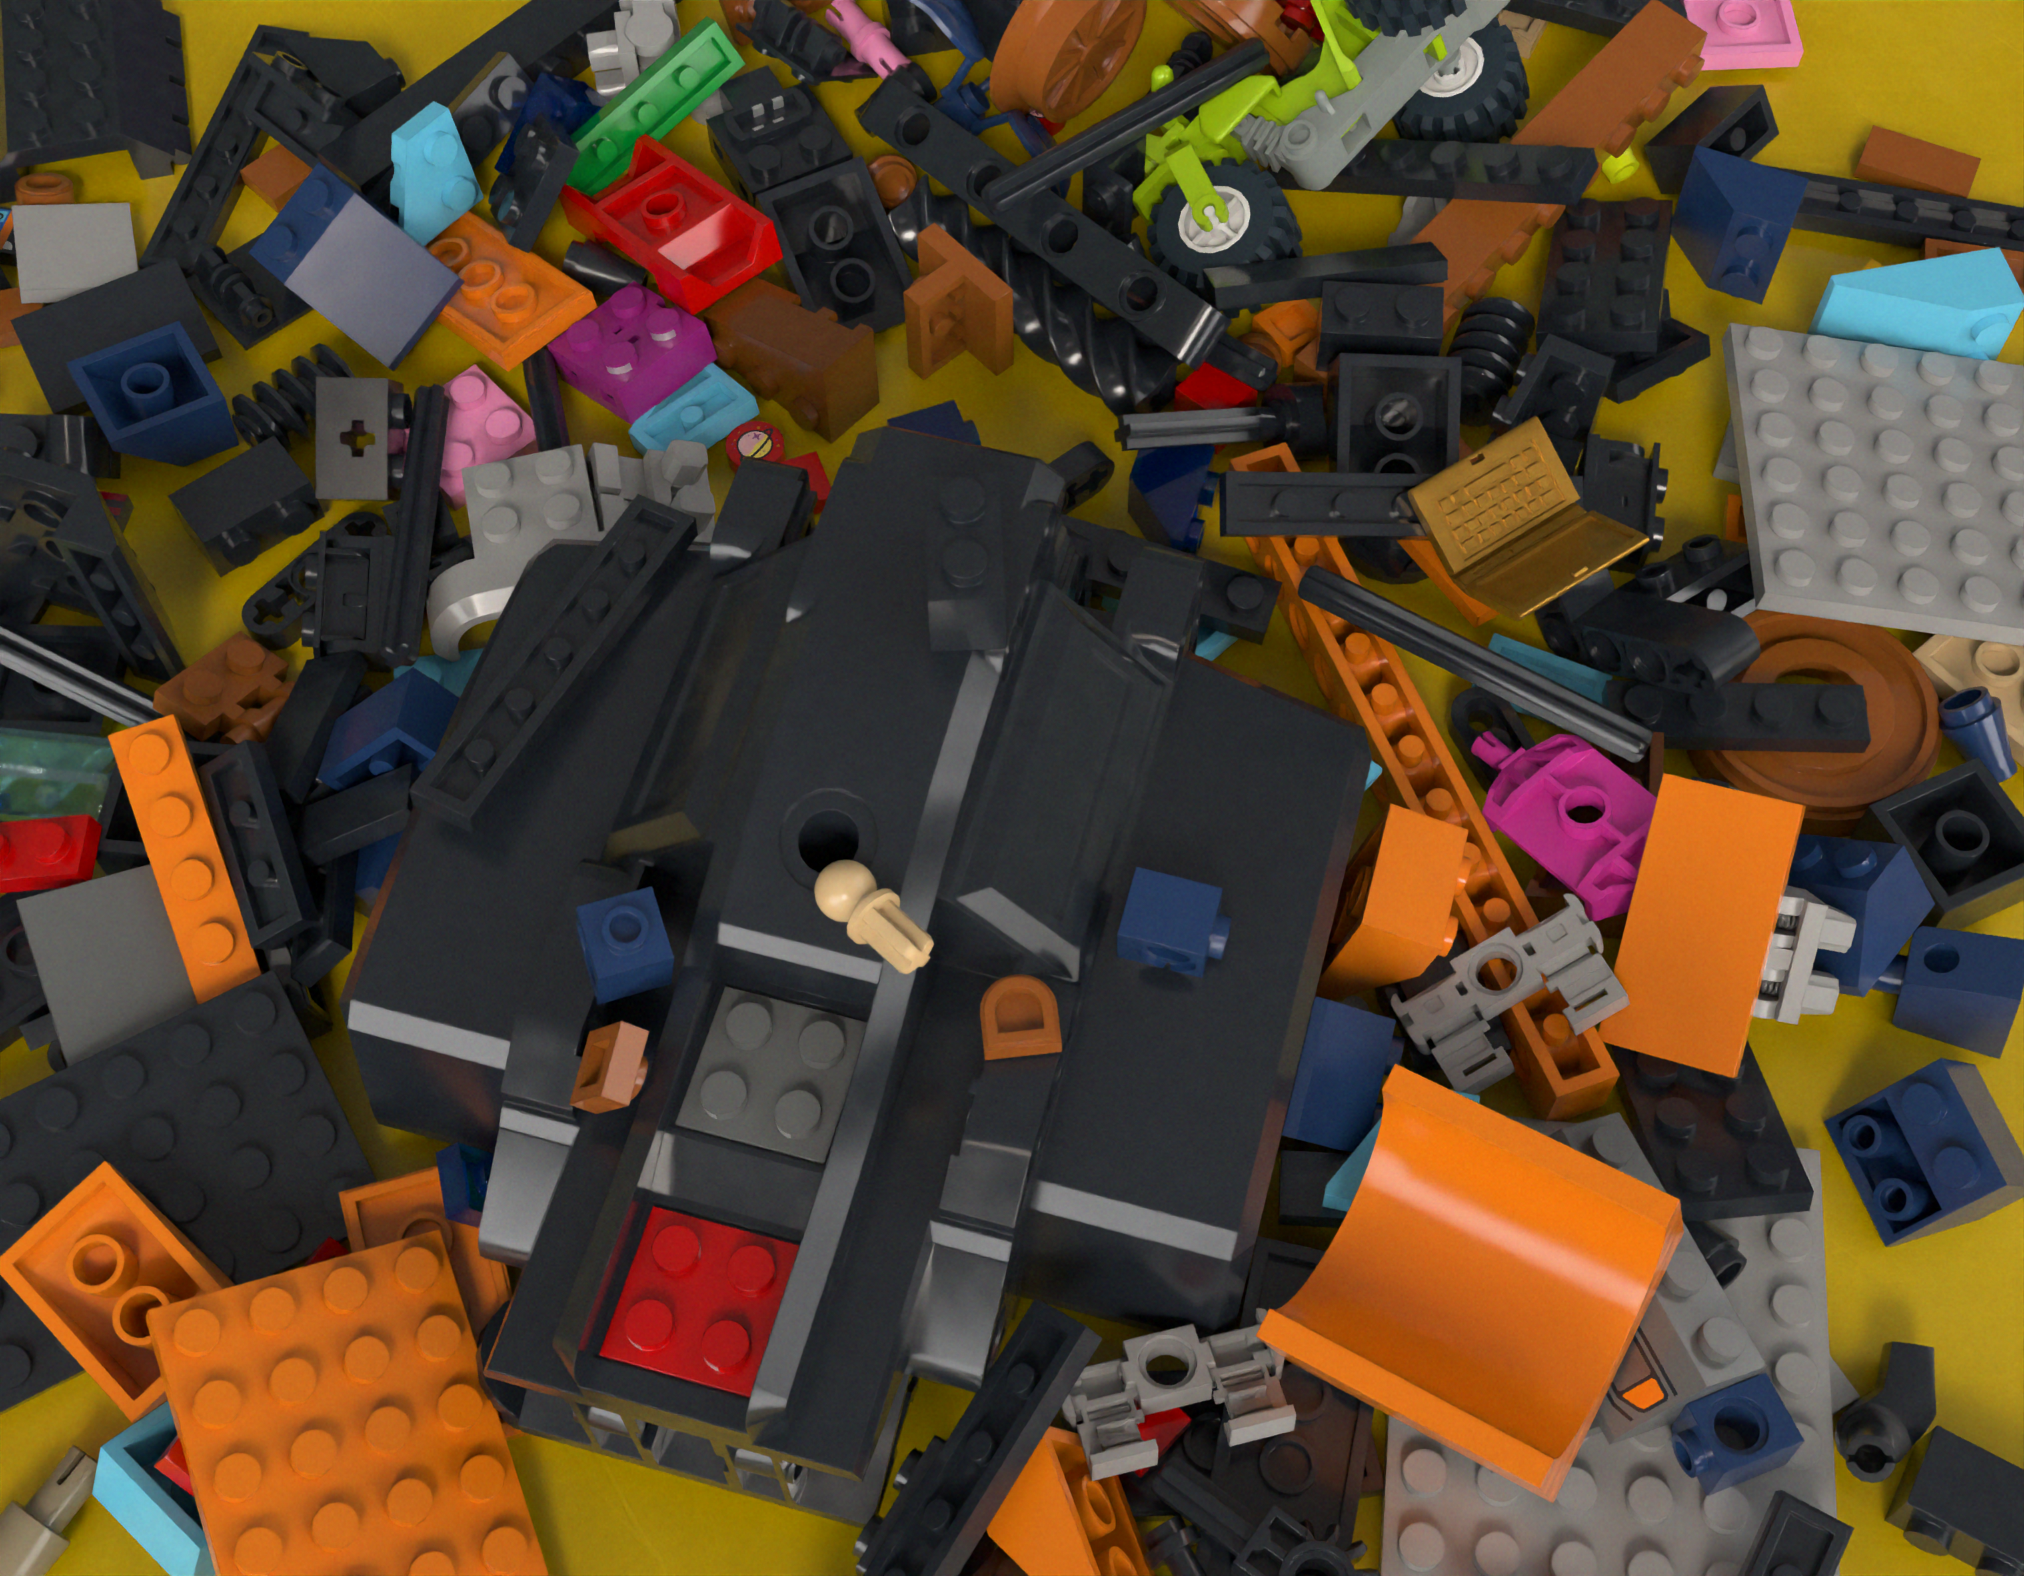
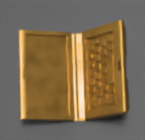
M1537 416L1523 422L1408 491V498L1413 510L1453 583L1471 598L1514 621H1520L1568 592L1577 584L1599 573L1650 541L1647 535L1594 510L1587 512L1579 504L1575 503L1580 497ZM1478 456L1479 460L1471 464L1470 460Z

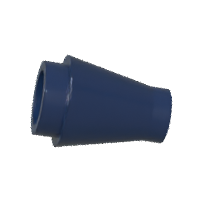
M1977 686L1959 691L1941 702L1938 706V711L1942 718L1939 722V728L1966 762L1979 757L1998 783L2007 780L2017 772L2018 767L2012 757L2002 704L1999 698L1992 697L1986 687Z

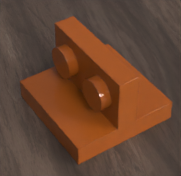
M934 222L917 234L920 277L911 284L909 289L903 292L908 366L920 378L925 380L967 350L994 375L998 376L1014 364L1013 289Z

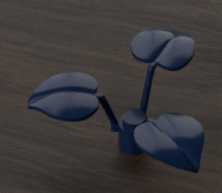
M908 0L926 12L966 57L950 83L940 90L942 97L932 104L934 107L969 132L971 131L976 137L988 128L1009 122L1014 133L1032 158L1058 145L1054 137L1036 117L1031 115L1026 118L1019 109H1013L985 118V112L990 109V103L985 95L990 90V76L978 86L972 81L968 82L965 86L961 84L974 63L979 62L986 55L984 45L977 36L979 34L978 24L962 0ZM1072 176L1050 187L1051 191L1065 200Z

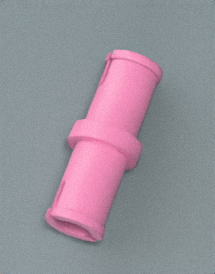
M834 0L831 3L842 15L839 17L832 9L828 8L825 16L826 21L850 44L851 54L859 62L868 63L883 80L898 65L906 67L912 62L890 41L891 36L888 29L880 22H873L860 9L855 0Z

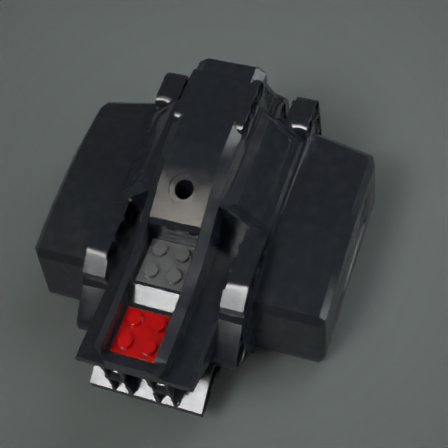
M890 425L858 434L850 457L846 456L843 459L815 528L813 511L818 496L817 491L810 489L807 469L746 456L737 470L717 519L711 546H689L476 833L473 834L413 806L362 935L339 999V1005L365 1092L378 1124L494 1155L479 1228L478 1248L480 1256L485 1259L522 1268L523 1270L483 1374L488 1378L527 1388L518 1422L522 1432L863 1529L875 1513L878 1515L880 1513L898 1453L897 1445L910 1402L913 1403L920 1378L977 1393L997 1360L1010 1322L1016 1318L1021 1297L1031 1300L1037 1298L1049 1305L1153 1333L1194 1324L1199 1339L1233 1330L1241 1305L1372 756L1363 726L1195 654L1199 633L1206 559L1144 546L1140 558L1134 556L1132 558L1119 604L1114 614L1091 608L1093 542L1062 523L1063 520L1060 517L1065 496V479L1056 469L1039 458ZM999 471L1006 592L1007 649L931 652L923 475ZM553 538L527 562L460 696L436 754L601 541ZM839 860H853L867 867L875 878L877 890L887 888L897 894L900 898V909L932 937L934 945L929 953L931 957L923 967H917L910 974L899 973L868 943H855L847 934L848 922H838L827 917L817 905L814 888L821 871L829 864ZM1136 867L1223 888L1220 914L1232 917L1230 932L1222 960L1208 957L1203 978L1172 971L1169 962L1163 968L1117 957V934ZM652 886L674 956L672 983L597 1005L577 938L576 907ZM1014 974L1029 975L1044 982L1053 992L1057 1002L1062 1052L985 1060L980 1005L987 989L997 980ZM620 1021L649 1031L643 1055L648 1060L646 1078L638 1094L630 1100L629 1106L594 1114L569 1105L590 1031Z

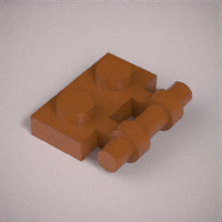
M239 631L156 689L152 708L164 716L174 714L179 719L182 729L201 742L218 730H221L225 735L221 737L220 744L237 745L245 739L265 744L296 682H285L289 663L242 631ZM256 702L263 706L259 710L253 708L248 709Z

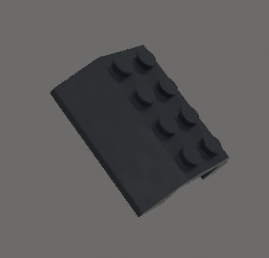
M0 0V204L16 201L14 185L20 178L30 174L29 166L128 150L140 179L145 180L174 175L172 163L185 165L190 162L192 147L190 128L187 127L189 125L187 92L186 88H184L186 80L183 50H181L180 17L164 10L162 1Z
M12 446L0 449V621L8 624H39L49 606L53 605L100 619L135 677L163 685L188 668L171 621L156 595V589L146 577L137 560L136 553L130 548L117 524V518L110 511L97 488V482L94 477L86 470L74 464L63 463L59 466L33 458L25 451Z

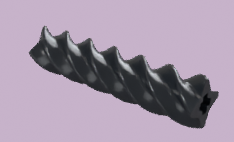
M928 174L921 177L910 197L887 215L899 246L916 263L919 264L917 234L935 222L1013 289V333L1017 334L1021 341L1035 355L1046 362L1059 366L1064 375L1075 386L1090 395L1101 398L1106 407L1116 417L1128 414L1160 413L1175 398V388L1182 382L1176 380L1178 362L1174 355L1164 348L1139 349L1132 324L1121 316L1096 317L1090 293L1079 285L1055 286L1052 281L1050 265L1047 261L1037 254L1013 255L1009 235L997 224L973 225L968 203L956 194L933 195Z

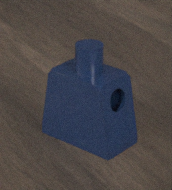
M1920 926L1917 927L1912 935L1907 956L1897 954L1871 989L1898 995L1892 1023L1897 1028L2000 1059L2021 1002L2024 987V940Z

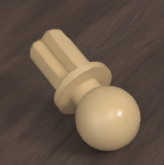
M839 860L829 864L821 871L814 888L817 905L827 917L838 922H848L847 934L855 943H868L899 973L910 974L917 967H923L931 958L929 953L934 945L932 937L900 909V898L897 894L887 888L877 890L875 878L867 867L853 860Z

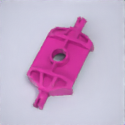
M1490 731L1483 733V739L1479 736L1473 743L1471 752L1498 772V777L1489 788L1482 811L1491 832H1496L1498 828L1585 902V914L1590 921L1595 922L1629 912L1657 798L1578 735L1557 734L1527 751L1521 747L1515 753ZM1577 806H1593L1599 809L1603 816L1595 822L1584 824L1570 819L1567 813Z

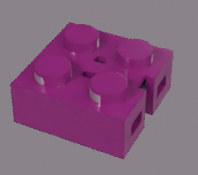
M632 281L626 287L615 292L610 299L582 320L572 324L566 332L547 345L549 351L553 354L554 363L561 380L630 425L700 373L703 368L718 359L706 323L676 305L673 308H667L661 296L636 281Z

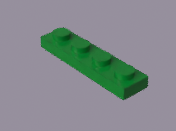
M706 16L570 136L581 153L565 182L566 184L590 196L602 191L629 168L637 138L646 133L658 142L746 64L715 20Z

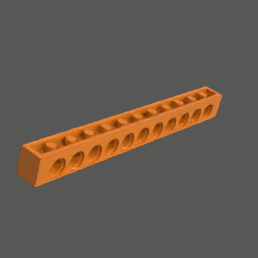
M1286 442L1230 459L1229 471L1301 472ZM1243 537L1262 576L1282 582L1276 604L1332 714L1364 727L1372 761L1383 768L1379 777L1369 786L1382 813L1385 812L1391 803L1468 829L1463 856L1471 858V869L1459 897L1454 896L1450 915L1458 918L1457 931L1462 930L1469 948L1472 949L1507 927H1510L1516 937L1540 923L1393 644L1299 597V583L1306 570L1312 564H1317L1362 586L1337 538ZM1495 958L1487 961L1481 967L1480 973L1487 989L1500 991L1513 983L1517 968L1511 961L1504 958ZM1542 973L1541 976H1542V979H1543V982H1544V985H1545V983H1547V982H1549V981L1547 980V978L1545 977V975ZM1546 986L1498 1014L1513 1047L1509 1058L1515 1068L1514 1073L1537 1119L1544 1120L1545 1123L1548 1121L1561 1122L1604 1106L1620 1075L1595 1026L1575 1036L1562 1011L1569 1007L1559 990L1550 994ZM1580 1006L1579 1008L1575 1009V1011L1577 1012L1583 1009L1584 1006Z

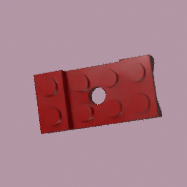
M646 133L636 139L626 176L593 196L565 183L558 196L570 226L586 238L600 245L606 241L611 242L654 274L660 293L692 316L712 306L718 299L752 277H757L763 270L783 258L776 230L770 218Z

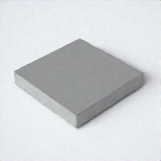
M129 203L11 206L21 304L59 302L138 271Z

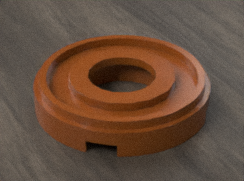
M1163 0L1195 28L1207 33L1212 41L1226 51L1252 37L1261 39L1270 54V62L1259 73L1262 75H1272L1277 81H1281L1285 75L1293 76L1314 48L1312 41L1303 29L1298 27L1294 32L1281 22L1279 16L1284 9L1274 0Z
M1757 609L1741 618L1755 632L1760 643L1761 652L1757 660L1727 683H1774L1780 677L1799 675L1819 678L1833 685H1863L1871 742L1864 753L1686 750L1692 765L1701 778L1706 780L1714 778L1727 782L1730 787L1744 792L1804 805L1806 809L1800 833L1837 838L1852 835L1869 805L1927 779L1941 749L1943 732L1939 728V722L1942 720L1938 711L1940 703L1925 670L1914 655L1896 637L1876 625Z

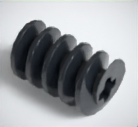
M1485 297L1473 301L1463 312L1460 324L1456 329L1453 341L1446 354V357H1462L1460 424L1476 427L1489 425L1503 394L1509 396L1508 391L1513 386L1515 373L1522 361V356L1526 353L1529 339L1532 337L1536 327L1532 314L1515 301L1501 297Z
M318 343L310 348L311 361L302 356L291 360L292 374L281 368L272 372L271 381L273 388L262 381L253 384L251 392L254 401L243 394H238L232 398L234 425L250 449L275 436L284 449L290 453L293 449L288 433L292 430L306 441L312 438L307 420L310 418L316 420V377L356 378L339 355L329 347Z

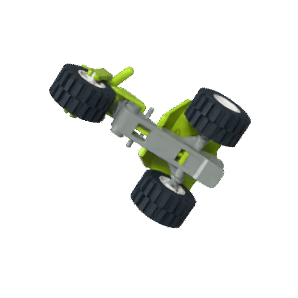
M1310 0L1325 34L1320 61L1311 72L1294 79L1282 87L1279 86L1276 78L1272 75H1250L1203 103L1199 107V115L1191 123L1183 115H1180L1160 126L1163 132L1162 138L1146 134L1145 180L1133 192V204L1147 225V239L1152 245L1149 251L1157 267L1215 308L1204 290L1203 269L1302 257L1303 250L1298 242L1302 241L1303 238L1301 229L1296 221L1297 219L1275 178L1267 170L1260 171L1255 163L1257 158L1261 166L1266 168L1270 164L1272 170L1277 173L1281 166L1293 175L1299 186L1310 190H1321L1332 182L1339 172L1391 118L1400 138L1407 140L1500 144L1499 140L1503 136L1511 139L1518 130L1515 120H1523L1528 110L1525 100L1530 98V90L1518 46L1514 42L1512 32L1506 24L1500 26L1498 18L1495 17L1510 0ZM1161 64L1153 69L1151 74L1152 92L1174 81V74L1169 66ZM1261 305L1220 309L1218 311H1223L1226 317L1233 319L1239 318L1240 310L1248 308L1250 313L1253 314L1261 310L1262 307Z

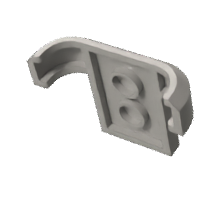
M582 444L461 469L475 558L458 563L445 570L434 580L428 590L426 608L430 638L435 654L451 662L458 661L460 659L458 642L461 636L468 629L479 623L499 619L527 562L553 538L602 541L610 531L600 532Z

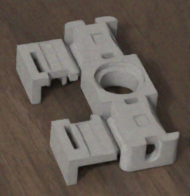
M1564 894L1563 897L1566 904L1564 909L1515 937L1510 927H1507L1449 961L1454 971L1453 974L1402 1003L1396 993L1392 996L1391 1005L1417 1050L1424 1055H1429L1432 1052L1455 1091L1476 1095L1515 1072L1513 1063L1504 1048L1501 1046L1494 1050L1484 1035V1032L1490 1029L1486 1021L1545 988V986L1550 994L1559 990L1569 1007L1562 1011L1575 1036L1630 1005L1628 994L1601 955L1604 950L1601 933L1595 923L1589 921L1583 905L1575 895ZM1592 945L1597 953L1592 955L1587 948L1588 946ZM1495 958H1504L1511 961L1517 968L1513 983L1500 991L1486 989L1478 982V973L1481 967L1487 961ZM1542 973L1545 975V977H1546L1547 980L1549 981V982L1545 983V985H1544V982H1543V979H1542V976H1541ZM1604 991L1607 993V995L1601 997L1600 999H1598V1000H1596L1595 1002L1589 1004L1588 1006L1584 1007L1583 1009H1581V1010H1579V1011H1577V1012L1575 1011V1009H1577V1008H1579L1580 1006L1584 1005L1585 1003L1591 1001L1592 999L1596 998L1597 996L1603 994ZM1479 1011L1484 1020L1479 1021L1475 1013ZM1429 1039H1432L1436 1045V1048L1431 1051L1426 1043ZM1496 1056L1497 1059L1465 1077V1073Z
M1256 1308L1255 1325L1199 1339L1194 1324L1124 1340L1122 1358L1086 1366L1059 1409V1415L1064 1429L1076 1433V1422L1083 1420V1424L1077 1425V1431L1092 1481L1157 1465L1158 1446L1156 1439L1142 1440L1137 1424L1144 1422L1145 1415L1210 1400L1212 1388L1217 1387V1390L1213 1391L1215 1404L1225 1402L1230 1420L1224 1423L1223 1427L1229 1447L1294 1431L1297 1414L1293 1404L1287 1405L1279 1382L1282 1376L1284 1357L1255 1336L1267 1311L1262 1308ZM1160 1355H1171L1184 1362L1188 1373L1181 1382L1175 1385H1162L1149 1377L1146 1367L1153 1358Z

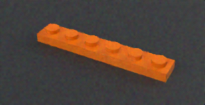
M174 714L107 735L198 1005L264 974L258 951L251 948L209 807L179 719Z

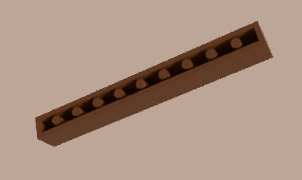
M1651 0L1509 143L1513 145H1562L1566 147L1594 148L1598 168L1584 191L1586 192L1599 176L1602 164L1611 155L1618 158L1627 150L1636 135L1637 128L1645 120L1653 123L1662 114L1669 103L1673 91L1678 86L1684 89L1687 88L1696 79L1705 62L1700 55L1708 33L1660 1ZM1452 199L1408 243L1432 242L1448 259V280H1444L1442 283L1417 285L1444 287L1443 337L1456 323L1460 315V309L1470 299L1473 301L1482 299L1494 283L1496 272L1506 262L1511 266L1517 263L1527 251L1532 241V236L1541 226L1545 229L1551 228L1564 212L1566 205ZM1316 336L1295 357L1292 383L1323 382L1325 384L1322 398L1323 411L1327 414L1328 371H1315Z

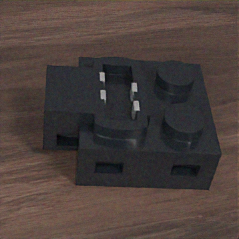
M768 65L723 83L719 87V94L724 113L706 119L712 154L739 197L754 208L757 194L853 159V153L808 85L802 82L783 89Z

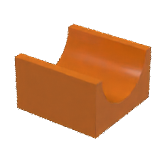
M1395 1064L1382 1088L1384 1100L1383 1113L1376 1143L1363 1179L1341 1226L1324 1256L1304 1285L1282 1307L1278 1309L1269 1308L1255 1336L1276 1353L1283 1356L1285 1360L1543 1499L1554 1503L1684 1234L1680 1199Z

